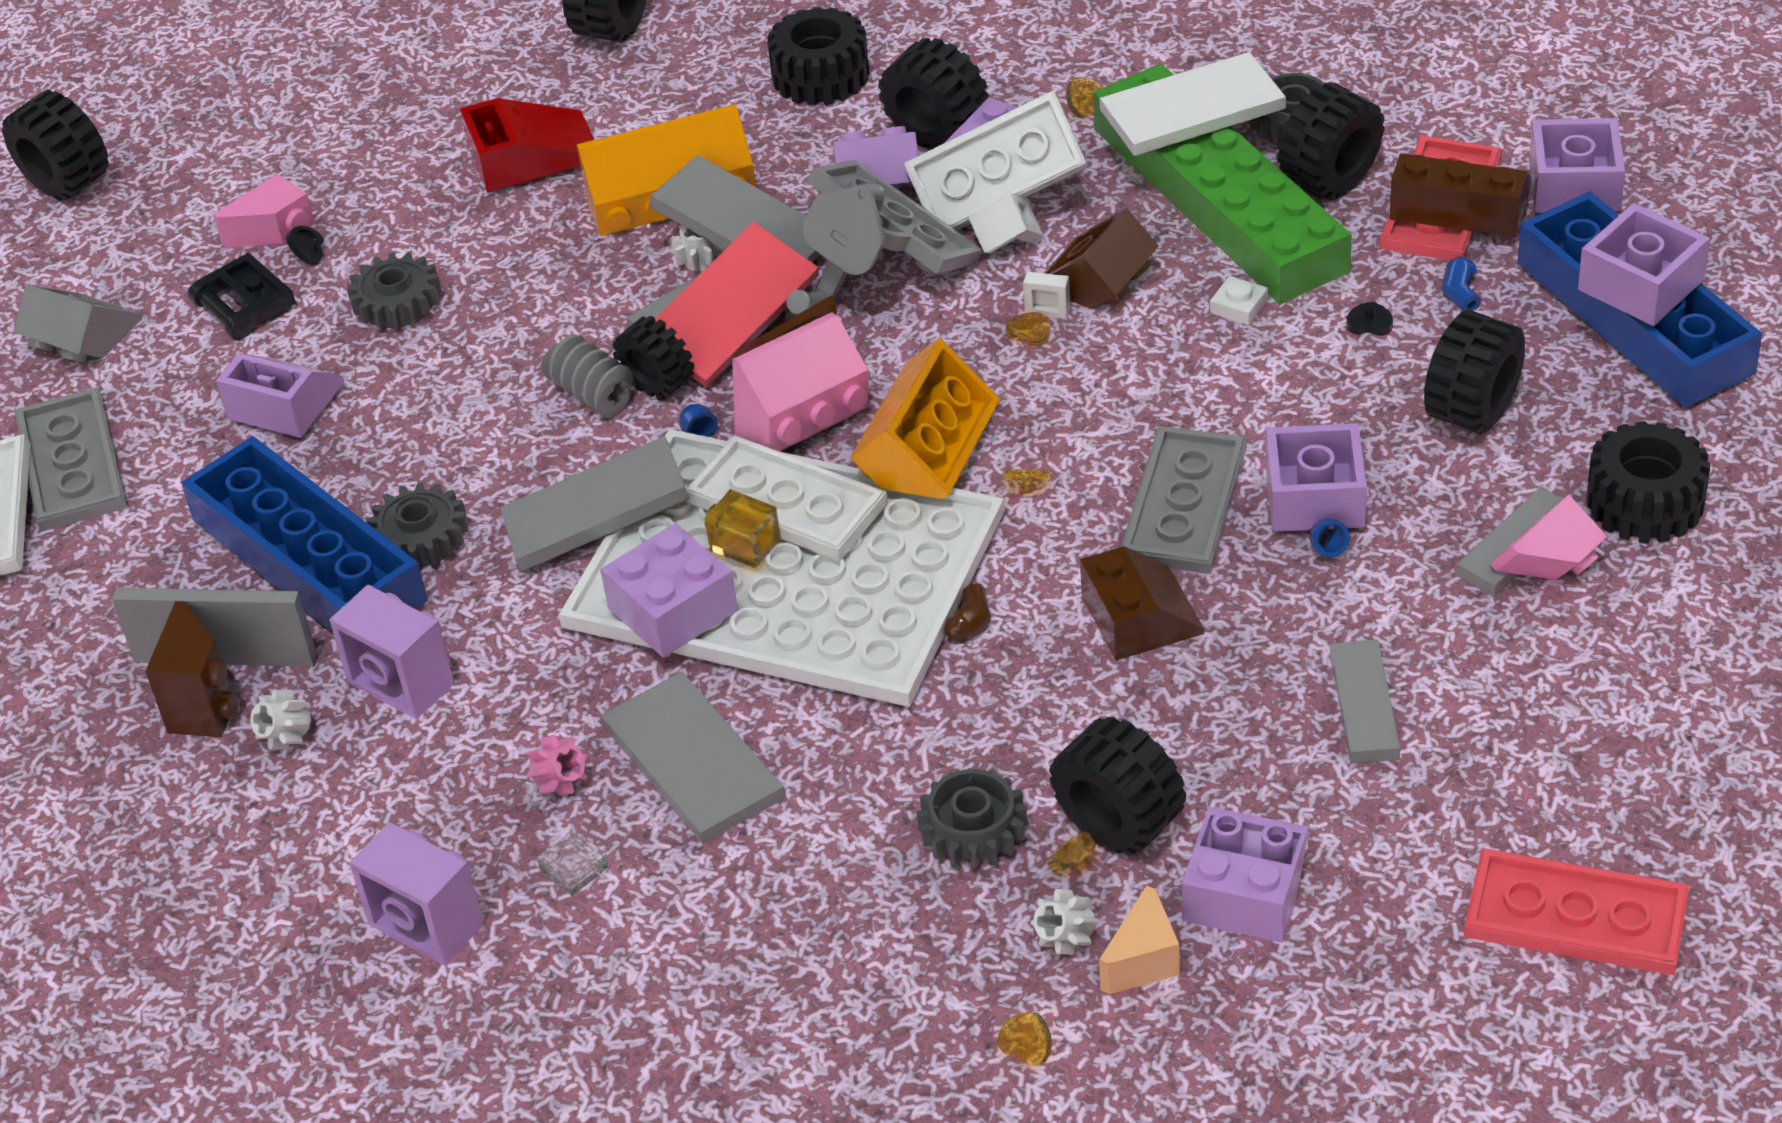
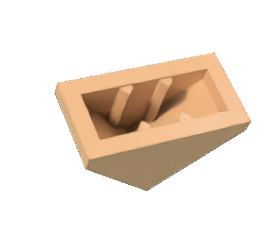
M1145 886L1100 957L1101 991L1112 994L1180 975L1179 942L1156 889Z

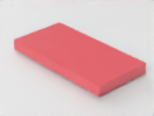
M1420 135L1413 155L1498 167L1502 157V148ZM1388 217L1380 237V249L1451 261L1456 257H1466L1474 232L1391 220Z
M753 221L655 318V321L657 322L661 319L666 322L665 328L668 330L672 327L677 332L674 335L677 340L681 338L684 340L686 345L683 349L691 352L692 358L689 361L694 363L692 378L708 388L732 363V359H734L732 353L754 341L787 308L789 294L795 290L804 291L819 276V267Z
M1481 848L1463 937L1675 976L1690 884Z

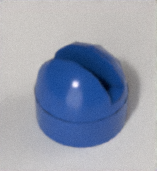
M701 404L688 405L682 410L679 417L680 428L682 432L711 437L718 426L717 417L709 408Z
M1332 518L1319 520L1312 526L1309 534L1312 547L1318 553L1327 557H1335L1342 554L1350 542V534L1347 527L1340 521ZM1329 526H1334V528L1325 538L1323 545L1320 546L1319 541L1321 540Z

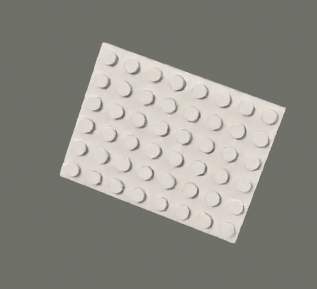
M669 429L665 435L686 489L728 443L725 440ZM784 453L883 490L870 477L864 475L859 468ZM953 488L944 499L883 490L887 492L888 504L840 562L683 501L605 536L559 613L561 627L651 648L608 609L600 569L676 523L732 571L738 611L672 653L910 707L946 634V621L954 617V612L958 609L963 598V590L970 584L1005 512L1004 498Z

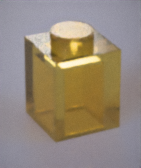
M731 489L717 504L709 508L704 518L710 551L755 569L781 540L776 506Z

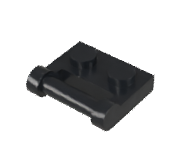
M249 252L195 281L188 290L190 300L197 306L208 309L225 325L226 332L233 339L239 341L249 336L254 326L296 304L293 291ZM225 290L244 308L235 312L216 294Z

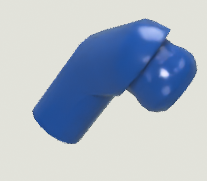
M1456 257L1446 265L1441 288L1443 293L1462 311L1468 309L1474 311L1479 307L1481 299L1467 286V283L1473 280L1470 274H1477V268L1473 261L1465 257Z

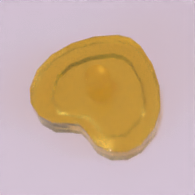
M1076 77L1068 83L1066 99L1071 112L1075 116L1085 118L1094 112L1093 92L1102 89L1101 85L1086 77Z
M1038 312L1017 315L1011 318L1005 326L1006 337L1009 340L1023 341L1030 347L1044 346L1050 339L1049 321L1043 314Z
M1010 469L1003 470L1002 480L1022 481L1021 493H1030L1031 482H1050L1051 472L1040 470Z
M1089 833L1076 835L1063 843L1060 849L1047 859L1046 863L1053 873L1063 871L1073 865H1076L1079 871L1087 867L1084 858L1092 853L1096 843Z
M1025 1012L1014 1015L999 1030L997 1041L1000 1050L1007 1055H1018L1023 1063L1029 1066L1042 1065L1051 1054V1033L1047 1023L1039 1013Z

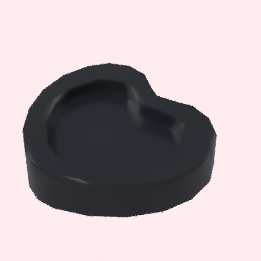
M296 226L286 235V242L289 248L300 260L307 264L315 265L323 258L321 245L324 243V239L318 231L307 226Z
M1366 302L1354 307L1348 313L1346 326L1347 330L1353 334L1372 333L1377 336H1384L1392 331L1393 317L1384 306L1376 302Z

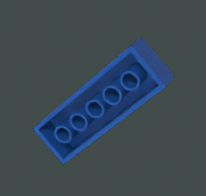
M1589 191L1520 224L1517 263L1683 407L1687 408L1756 374L1762 332L1702 283L1655 326L1578 290L1582 248L1619 216L1592 192Z
M251 436L181 482L193 521L280 591H299L304 610L332 633L329 619L367 585L384 593L396 595L403 603L414 609L428 601L419 564L415 559L254 436Z

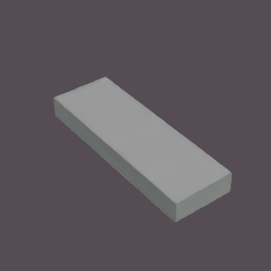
M1540 487L1456 564V576L1495 597L1518 574L1496 571L1490 563L1543 514L1560 502L1562 498Z
M1379 641L1331 643L1330 659L1350 764L1400 760V745Z

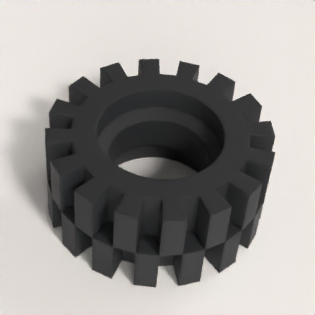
M643 316L615 338L616 341L613 342L612 348L616 351L613 352V356L621 361V365L629 367L633 372V381L637 384L636 390L640 392L646 390V395L650 397L655 395L657 400H663L692 377L694 363L689 361L692 358L691 352L683 349L686 343L682 338L677 340L674 336L677 332L672 327L667 330L665 328L666 322L661 319L656 322L653 316H648L647 318Z

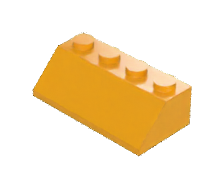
M736 104L577 144L588 208L600 236L669 219L667 216L649 207L651 195L697 155L756 187L753 162Z
M939 337L904 364L850 458L858 465V468L864 475L870 477L883 490L944 499L952 491L1000 398Z

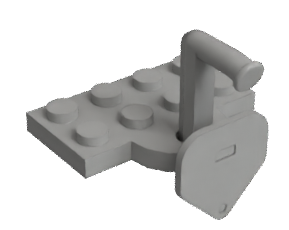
M856 160L815 167L807 183L819 190V196L814 199L805 217L803 235L808 245L827 258L829 263L815 291L808 293L803 290L792 291L787 298V308L791 313L798 315L831 295L835 300L847 275H860L868 272L873 267L882 248L891 251H905L916 259L915 264L920 269L930 274H940L974 265L977 263L983 249Z

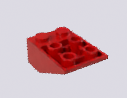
M495 98L459 108L467 146L487 192L581 167L577 144L595 140L581 110L503 98Z

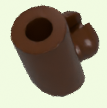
M970 584L964 588L963 600L965 606L956 610L954 617L946 621L945 632L955 642H961L966 636L971 638L977 635L990 624L991 614L985 588L980 584Z

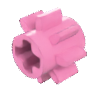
M555 735L541 738L540 744L542 749L528 751L526 754L531 759L529 772L526 774L527 778H532L540 785V794L552 793L555 790L559 796L574 793L572 782L586 780L588 777L584 773L585 759L588 757L587 753H582L574 746V737L564 738L558 741Z

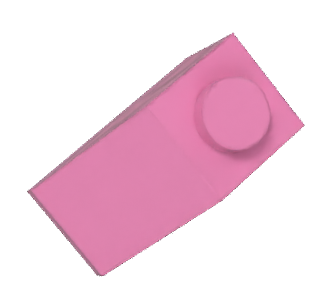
M278 174L213 214L221 244L226 248L286 243V235L294 227H311L315 224L308 194Z
M1568 494L1543 514L1496 557L1490 565L1499 572L1552 580L1560 578L1571 569L1578 575L1599 557L1594 549L1607 536Z

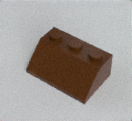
M1400 153L1391 179L1389 219L1516 238L1531 188L1532 177L1528 171L1508 167L1487 166L1466 161H1451L1425 157L1423 155Z

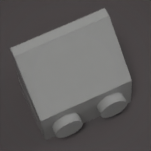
M26 284L13 332L29 337L28 345L53 351L55 346L62 349V357L86 362L88 356L104 358L141 321L143 314L78 292Z

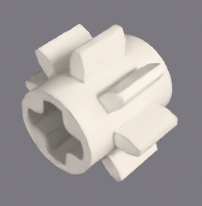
M684 226L680 228V236L671 237L676 265L685 264L692 271H704L715 260V257H718L724 251L723 248Z
M273 690L272 695H260L258 697L260 703L254 706L250 717L251 727L256 734V739H268L269 749H287L289 744H301L303 742L302 736L308 731L311 722L310 711L305 705L306 701L293 700V690Z
M1055 889L1054 899L1039 898L1037 901L1039 907L1035 912L1034 920L1031 921V925L1034 926L1036 933L1041 937L1038 945L1040 947H1055L1056 954L1074 955L1075 945L1090 946L1092 942L1089 937L1094 931L1095 924L1098 923V919L1094 918L1092 910L1088 907L1091 899L1089 897L1074 896L1072 890Z

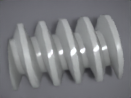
M577 334L567 336L560 343L552 346L544 355L540 364L542 374L547 379L552 380L558 387L575 396L580 402L585 403L590 409L597 411L602 417L614 418L626 408L631 394L633 372L629 367L621 365L617 359L609 357L605 351L599 350L593 343L587 342L583 336Z

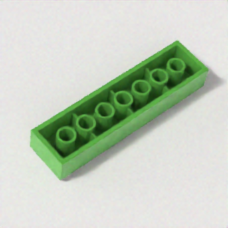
M1162 63L1093 92L1094 130L1258 285L1268 287V294L1279 305L1350 273L1352 234L1232 126L1136 156L1132 154L1101 112L1100 98L1173 76L1174 74Z

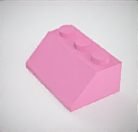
M832 312L732 359L735 435L780 452L868 408V369L840 318Z

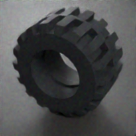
M562 0L566 24L569 29H572L574 34L621 42L626 41L630 34L635 32L637 25H639L647 0Z
M813 7L810 10L802 9L796 11V14H788L783 17V21L776 22L772 27L773 31L769 32L767 45L773 86L777 91H780V95L784 98L791 97L792 102L799 104L803 101H807V105H816L817 102H824V105L832 104L835 99L840 101L847 99L849 93L856 94L861 90L860 86L866 84L868 80L867 75H869L866 31L861 21L857 17H852L851 13L838 11L837 8L831 7L828 9H821V7Z
M923 38L919 42H914L884 70L881 75L882 78L879 80L878 88L881 92L878 95L880 102L885 106L883 110L886 116L891 118L894 127L905 126L906 133L915 132L917 144L925 147L928 145L931 149H934L944 144L989 98V94L985 91L987 88L986 81L981 78L979 74L981 71L977 65L972 64L969 60L970 57L965 52L961 53L958 51L957 46L950 42L946 45L942 39L934 38L931 41L929 38Z
M1328 82L1324 83L1323 86L1319 85L1313 88L1309 95L1306 94L1297 107L1293 109L1288 121L1284 125L1283 133L1278 143V148L1280 149L1277 154V162L1280 163L1279 169L1288 178L1327 199L1341 197L1347 190L1353 189L1365 177L1380 150L1385 126H1383L1385 119L1383 113H1381V108L1336 83Z
M45 90L3 120L2 135L13 161L23 175L48 196L51 195L60 201L63 199L68 200L107 171L106 168L109 165L107 149L95 125L80 107L59 92Z
M1469 309L1462 311L1456 316L1441 336L1428 367L1424 387L1426 413L1431 417L1478 434H1484L1486 431H1489L1507 409L1521 376L1525 357V335L1522 328Z
M1643 421L1636 422L1634 426L1628 424L1617 426V432L1607 431L1602 435V441H1596L1590 457L1586 502L1587 507L1591 509V516L1595 521H1603L1602 528L1608 532L1617 530L1619 531V537L1629 540L1630 536L1639 537V542L1649 543L1650 538H1657L1659 542L1669 541L1671 534L1678 538L1687 534V528L1694 529L1699 523V517L1703 516L1710 473V462H1708L1706 449L1699 447L1700 442L1694 436L1687 437L1684 430L1678 427L1674 429L1668 428L1665 423L1657 422L1656 425H1650Z
M1115 717L1094 720L1053 759L1054 762L1049 768L1051 774L1049 778L1050 785L1056 793L1054 796L1069 820L1095 843L1102 847L1106 846L1112 852L1119 854L1124 852L1127 855H1132L1137 851L1141 852L1182 812L1184 809L1183 803L1186 801L1183 778L1176 769L1178 767L1173 759L1166 754L1165 749L1141 728L1137 729L1126 720L1120 722Z

